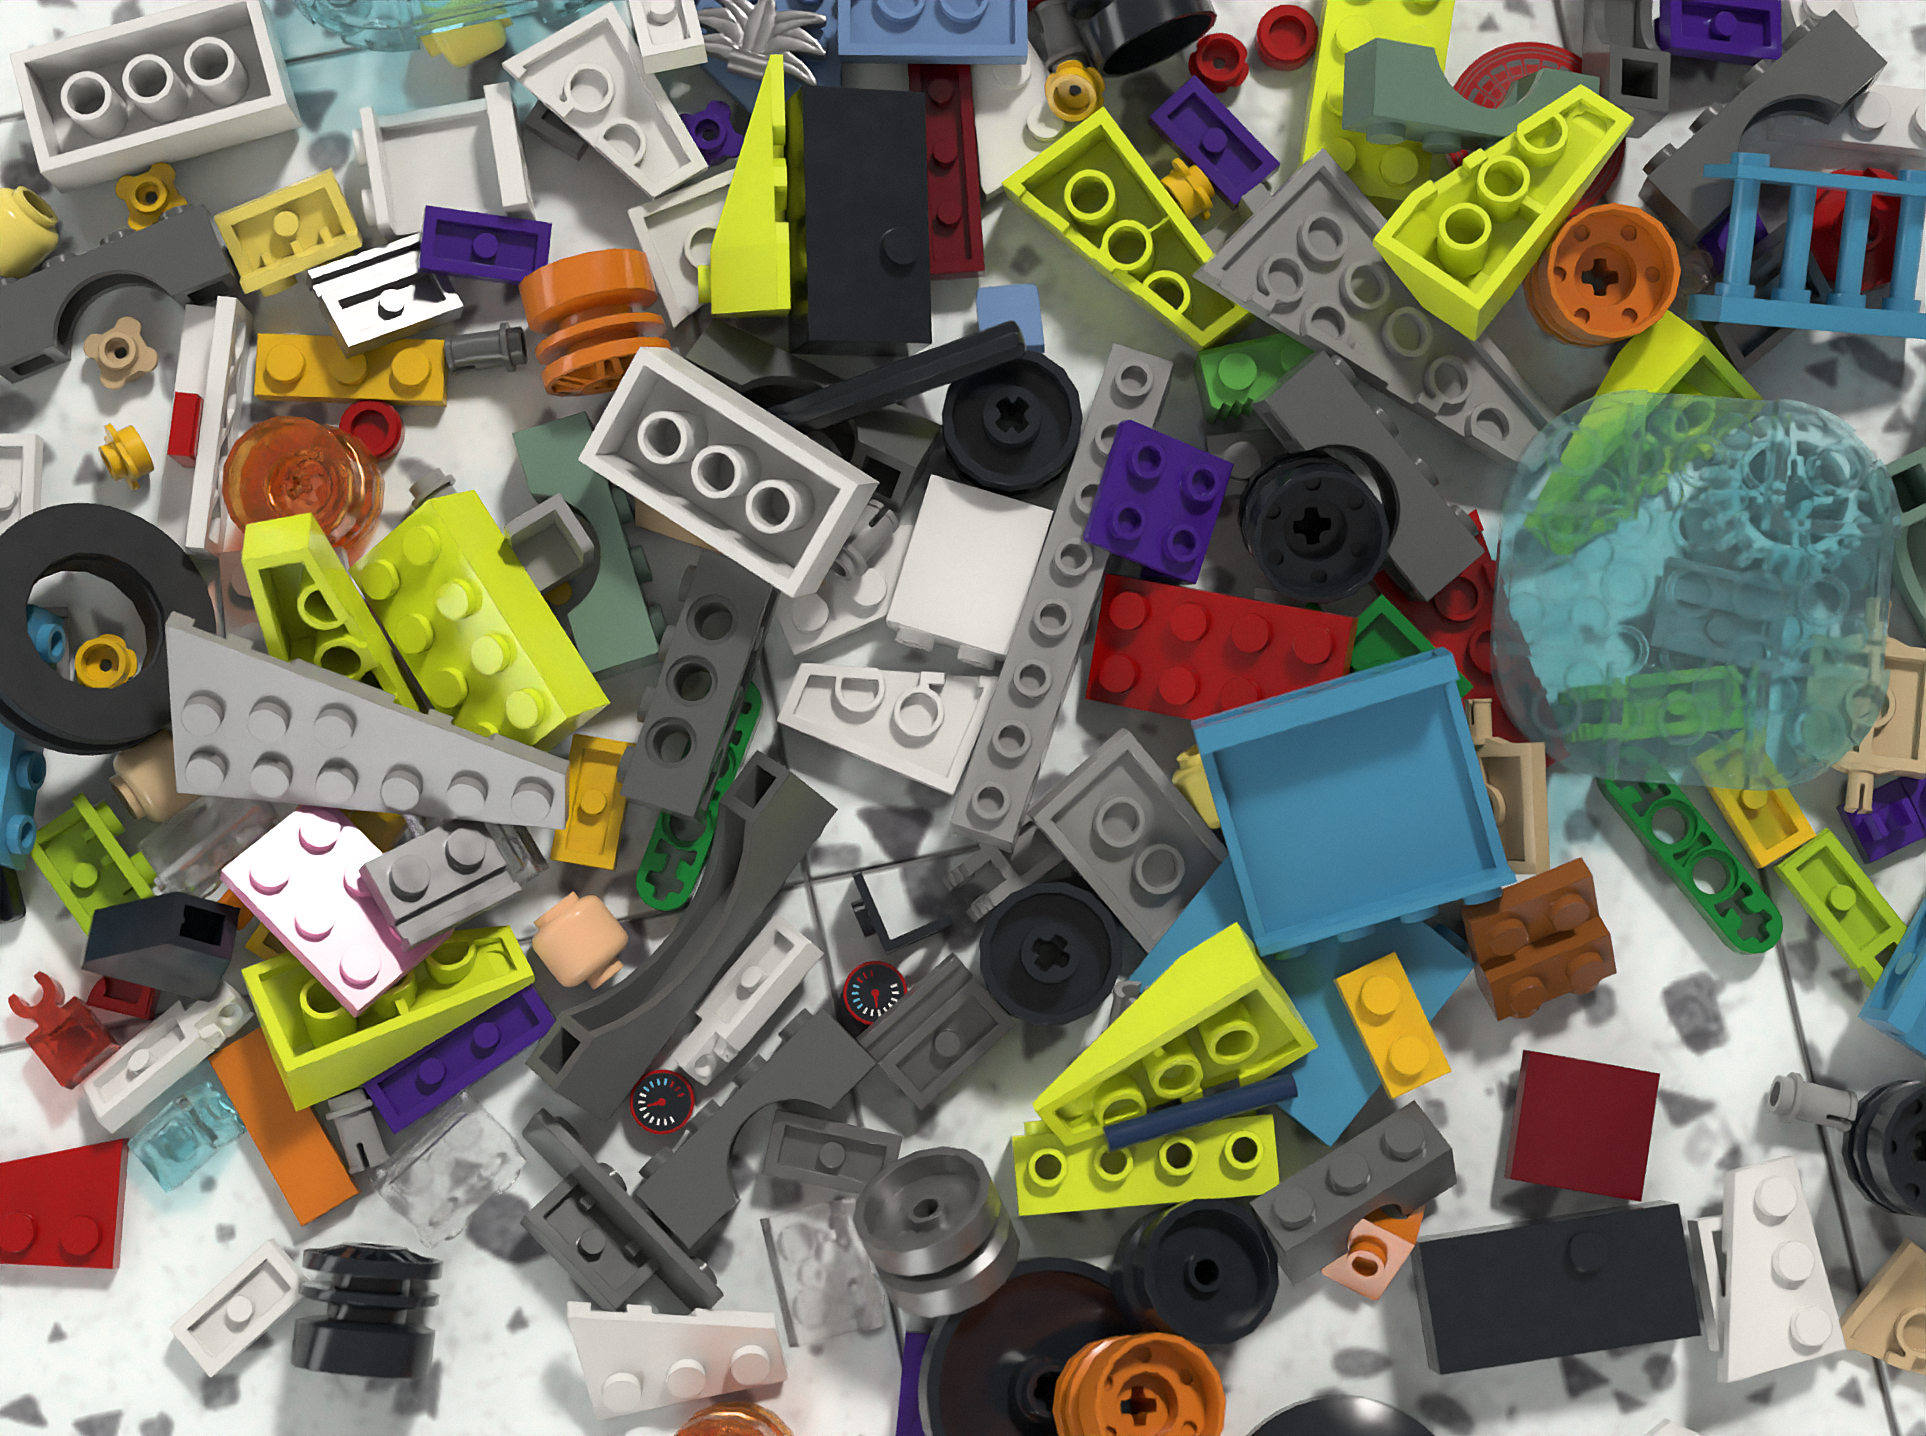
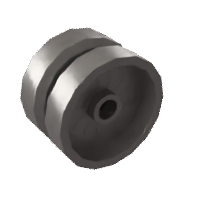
M941 1146L919 1150L890 1163L874 1176L856 1201L853 1223L870 1260L875 1265L880 1281L890 1301L907 1314L932 1318L956 1314L981 1303L1006 1282L1018 1262L1020 1240L1001 1202L984 1161L966 1149Z

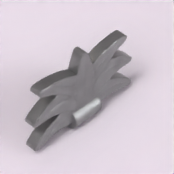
M714 0L722 7L697 11L700 27L713 32V34L703 35L706 54L709 57L717 58L727 63L728 73L762 82L770 55L783 54L784 77L802 85L817 86L816 78L811 70L796 56L825 61V49L814 37L805 31L826 27L827 18L825 15L799 10L776 11V0H758L755 6L748 0Z

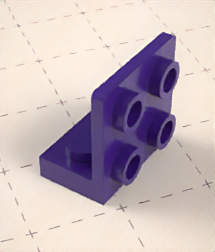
M1133 420L1121 421L1118 424L1083 533L1084 541L1143 565L1140 577L1143 579L1174 585L1196 584L1234 464Z

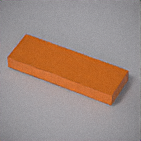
M261 1027L207 1057L301 1226L308 1225L362 1193L315 1107L312 1105L296 1112L274 1063Z

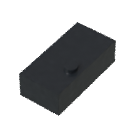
M802 85L785 102L784 158H786L787 210H785V221L789 222L791 309L788 313L789 353L910 357L932 344L925 92Z
M1657 1200L1417 1237L1416 1244L1410 1252L1428 1367L1439 1375L1702 1336L1679 1203Z

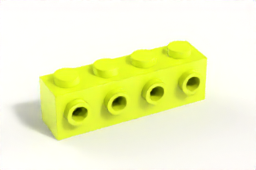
M1256 1110L1111 1153L1107 1149L1103 1135L1066 1147L1043 1120L1023 1122L1024 1134L1011 1136L1019 1216L1184 1202L1192 1199H1219L1263 1195L1280 1184L1273 1114H1257Z

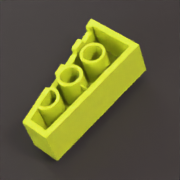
M1104 106L1001 182L1009 200L1196 352L1223 346L1256 321L1254 314L1192 277L1214 253Z
M312 512L246 524L241 561L269 656L288 663L296 658L396 695L394 703L427 715L429 710Z

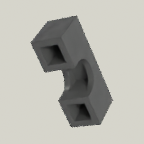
M1414 1100L1251 1201L1250 1206L1253 1217L1266 1229L1277 1253L1279 1266L1295 1286L1348 1253L1347 1238L1349 1233L1370 1212L1384 1205L1393 1204L1402 1217H1405L1456 1185L1457 1179L1453 1150Z

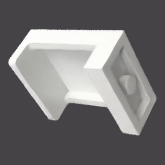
M509 82L484 85L485 98L387 115H377L372 106L359 108L362 128L353 129L352 136L358 164L360 167L368 166L371 188L362 189L363 208L369 227L378 226L379 231L388 243L420 233L422 231L423 212L426 205L536 220L518 104Z
M931 474L886 618L887 628L898 632L895 640L901 644L924 651H932L934 643L959 650L956 657L957 660L983 669L992 670L995 661L1004 664L1049 533L1053 511Z

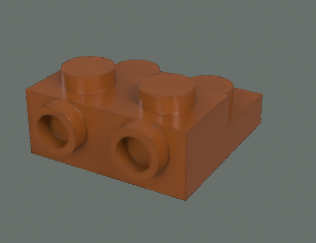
M1582 857L1502 889L1503 894L1498 898L1479 904H1464L1460 906L1471 958L1476 964L1474 972L1477 985L1497 1021L1508 1017L1516 1019L1528 1018L1534 1015L1543 1003L1569 992L1577 995L1587 994L1593 991L1602 979L1617 973L1611 934L1599 916L1593 875Z

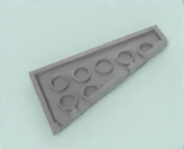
M1324 148L1313 154L1192 275L1195 279L1314 352L1324 350L1329 357L1334 354L1339 356L1349 365L1358 379L1520 478L1535 473L1571 433L1568 427L1484 331L1474 342L1420 305L1373 246L1374 237L1388 221Z
M174 611L170 614L165 624L176 793L565 830L569 817L570 761L497 733L488 737L478 735L452 725V716L433 709H429L428 714L425 715L394 703L396 695L298 658L289 663L253 650V641L232 633L229 634L227 639L193 627L195 619Z

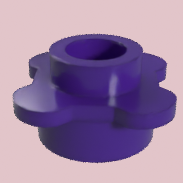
M721 100L709 102L705 110L696 114L682 113L679 115L705 159L708 169L710 166L724 163L729 158L739 157L744 142L743 136L734 131L730 122L731 108ZM706 131H712L715 134L711 141L703 139V134Z

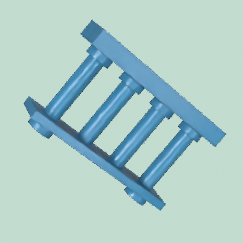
M1731 152L1730 164H1704L1703 177L1734 180L1723 282H1716L1714 295L1689 293L1686 319L1926 339V314L1920 313L1921 300H1915L1926 215V171L1901 169L1898 170L1897 180L1774 168L1769 167L1771 155L1747 152ZM1761 183L1791 186L1779 288L1772 287L1771 300L1755 299V286L1749 285ZM1817 189L1846 192L1834 293L1827 292L1826 305L1810 303L1811 291L1805 290ZM1873 194L1901 197L1889 298L1882 297L1881 310L1865 308L1867 296L1860 295Z

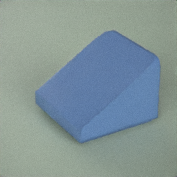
M1036 284L992 286L977 289L975 295L978 331L1008 320L1016 321L1023 333L1026 350L1045 353L1039 292Z

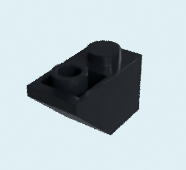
M175 891L96 909L90 922L81 970L209 1002L232 959L240 908Z

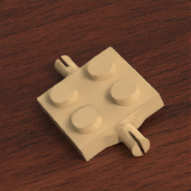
M1867 598L1864 600L1862 634L1842 638L1811 633L1806 640L1794 762L1832 767L1844 774H1848L1844 811L1854 813L1857 809V814L1872 813L1874 778L1885 775L1916 779L1926 778V648L1907 646L1894 638L1888 637L1892 602L1887 599H1882L1879 604L1878 598Z
M1492 698L1465 699V716L1507 864L1516 875H1538L1550 870L1545 742L1511 743L1500 737H1492Z

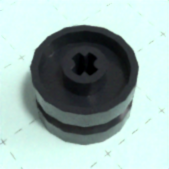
M1026 350L1027 352L1022 358L951 383L948 386L942 410V435L946 459L960 481L966 485L1016 500L1036 498L1060 482L1073 463L1083 421L1078 390L1064 368L1044 354L1031 350ZM1006 420H1016L1022 425L1023 430L1017 433L1011 426L1007 432H1004L1000 429V425Z
M1065 882L1034 883L1010 893L990 914L979 943L980 973L990 995L1010 1016L1035 1026H1063L1091 1014L1112 993L1122 968V939L1111 913L1090 892ZM1051 943L1060 949L1061 961L1058 965L1053 964L1050 968H1045L1037 960L1040 956L1037 954V951L1043 944Z
M1192 1199L1179 1204L1161 1207L1138 1218L1120 1238L1112 1262L1113 1294L1124 1320L1138 1334L1161 1333L1180 1336L1198 1348L1227 1345L1253 1333L1271 1312L1279 1287L1278 1256L1266 1229L1246 1209L1223 1199Z

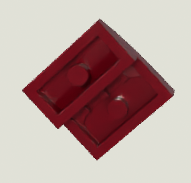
M1523 1050L1504 1178L1642 1202L1660 1073Z

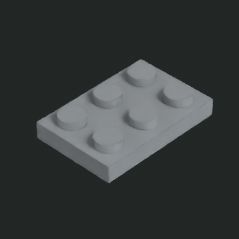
M1124 728L1116 732L1026 813L1146 955H1148L1229 854L1228 849L1129 730Z

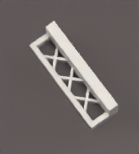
M218 296L216 307L190 304L185 306L174 397L175 392L200 395L204 399L195 468L182 467L167 455L166 450L156 527L171 537L189 558L219 561L218 553H222L224 549L254 318L237 298Z

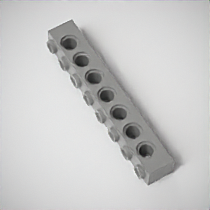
M1113 343L950 820L951 831L954 835L1011 854L1014 852L1105 582L1106 574L1114 556V553L1085 542L1083 533L1117 427L1123 420H1133L1156 430L1172 383L1173 361Z

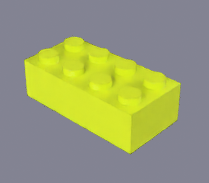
M1322 0L1318 43L1314 53L1297 170L1313 154L1324 148L1387 221L1412 191L1429 181L1433 153L1424 151L1422 149L1423 143L1405 140L1399 144H1374L1366 140V133L1342 129L1345 53L1375 38L1433 47L1444 74L1455 0Z
M475 490L428 499L348 569L436 711L452 716V725L484 737L497 733L548 753L610 704L608 698L538 591L515 552L510 548L504 535Z

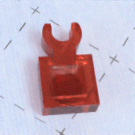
M39 971L34 975V978L43 988L41 1001L35 1006H30L24 998L13 993L8 998V1003L16 1015L32 1023H37L39 1027L25 1038L26 1042L58 1083L72 1091L116 1053L121 1046L90 1007L86 1005L84 1000L74 996L64 1004L65 992L60 982Z

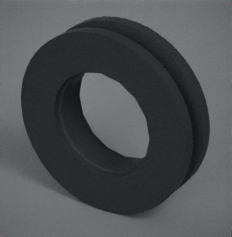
M69 503L41 509L20 519L0 536V722L4 726L31 743L64 754L97 756L127 750L158 733L172 721L165 624L172 611L195 619L193 625L195 628L216 636L217 629L215 612L207 586L192 560L171 537L137 515L115 507L95 503ZM61 571L87 572L111 582L133 602L145 626L147 652L140 672L131 681L114 688H88L61 677L40 657L28 634L26 606L31 591L40 579Z

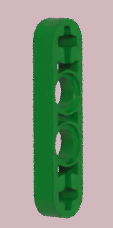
M751 681L745 702L751 705V710L748 714H740L734 734H742V737L737 746L732 742L727 753L730 760L729 770L717 782L706 815L707 826L703 835L693 841L678 839L672 832V815L660 812L636 879L639 896L645 904L657 911L673 912L680 910L690 902L695 894L713 846L717 829L719 800L741 772L762 717L763 700L760 691L753 681ZM712 684L710 685L709 689L707 690L705 696H706V695L708 694V692L710 691ZM690 736L685 746L681 760L685 758L690 751ZM666 841L679 851L697 853L691 866L680 858L675 871V878L684 883L683 889L680 894L669 892L665 900L661 901L656 899L657 888L649 883V879L653 872L663 874L667 869L671 855L658 853L661 843Z
M1624 746L1607 754L1599 763L1596 773L1597 786L1602 795L1723 944L1731 951L1742 955L1759 954L1772 949L1780 940L1783 931L1782 916L1777 907L1658 761L1648 751L1636 746ZM1619 760L1624 766L1634 762L1638 764L1642 770L1636 777L1638 785L1646 795L1654 792L1658 787L1664 794V797L1647 804L1638 815L1632 805L1644 799L1631 785L1622 789L1616 786L1614 779L1618 777L1620 771L1615 763ZM1661 808L1676 810L1685 821L1684 835L1676 843L1668 844L1662 842L1655 836L1652 830L1653 816ZM1709 857L1717 860L1725 870L1726 880L1724 886L1715 894L1702 892L1693 880L1694 866L1702 858ZM1740 887L1745 893V897L1734 902L1744 914L1752 915L1759 913L1764 921L1758 926V931L1762 938L1758 940L1752 936L1741 939L1737 930L1741 928L1743 922L1732 907L1723 909L1719 914L1714 905L1731 898Z

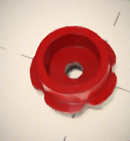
M1213 33L1202 37L1196 44L1197 50L1189 55L1188 70L1191 77L1195 75L1213 94L1225 93L1231 86L1234 88L1239 87L1247 78L1249 72V65L1245 62L1248 54L1247 49L1241 41L1230 34ZM1221 59L1224 61L1225 66L1217 69L1214 67L1213 61Z

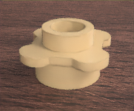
M124 316L119 318L114 328L102 335L93 333L84 342L83 350L85 355L96 361L101 370L100 381L110 390L122 389L126 383L139 380L146 373L154 371L158 365V353L143 340L141 336L142 325L133 317ZM119 348L126 349V356L122 359L116 357V351Z

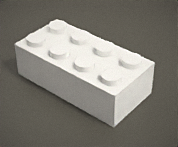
M200 0L9 54L40 173L61 194L118 179L124 175H132L150 170L151 166L155 163L164 162L171 164L303 127L273 16L264 0Z
M662 347L639 348L578 458L580 462L792 598L816 593L879 484L877 480L668 348Z

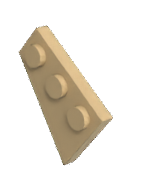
M1908 1237L1905 1238L1839 1319L1848 1350L1852 1351L1854 1349L1884 1360L1886 1364L1926 1376V1251Z

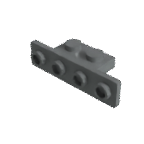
M541 1108L532 1116L524 1128L522 1136L564 1180L523 1217L520 1224L604 1311L615 1312L654 1274L692 1312L695 1308L711 1309L724 1294L717 1286V1278L710 1267L695 1256L688 1257L671 1239V1230L652 1210H643L627 1194L626 1184L619 1173L606 1163L598 1164L581 1146L582 1141L578 1132L567 1120L559 1116L553 1117L544 1108Z

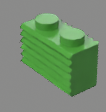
M1285 333L1198 351L1193 371L1205 421L1213 426L1217 419L1225 423L1229 416L1238 420L1241 413L1250 417L1252 412L1255 411L1250 405L1254 400L1307 355L1316 352Z

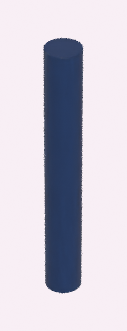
M1288 1072L1102 1127V1132L1107 1149L1111 1153L1297 1098L1298 1090L1292 1073Z

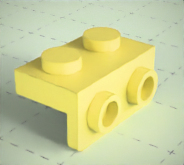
M332 168L221 212L214 217L215 223L241 276L239 283L244 294L260 289L263 297L282 292L298 283L295 274L316 265L321 267L355 255L353 250L360 248L363 243L361 231Z

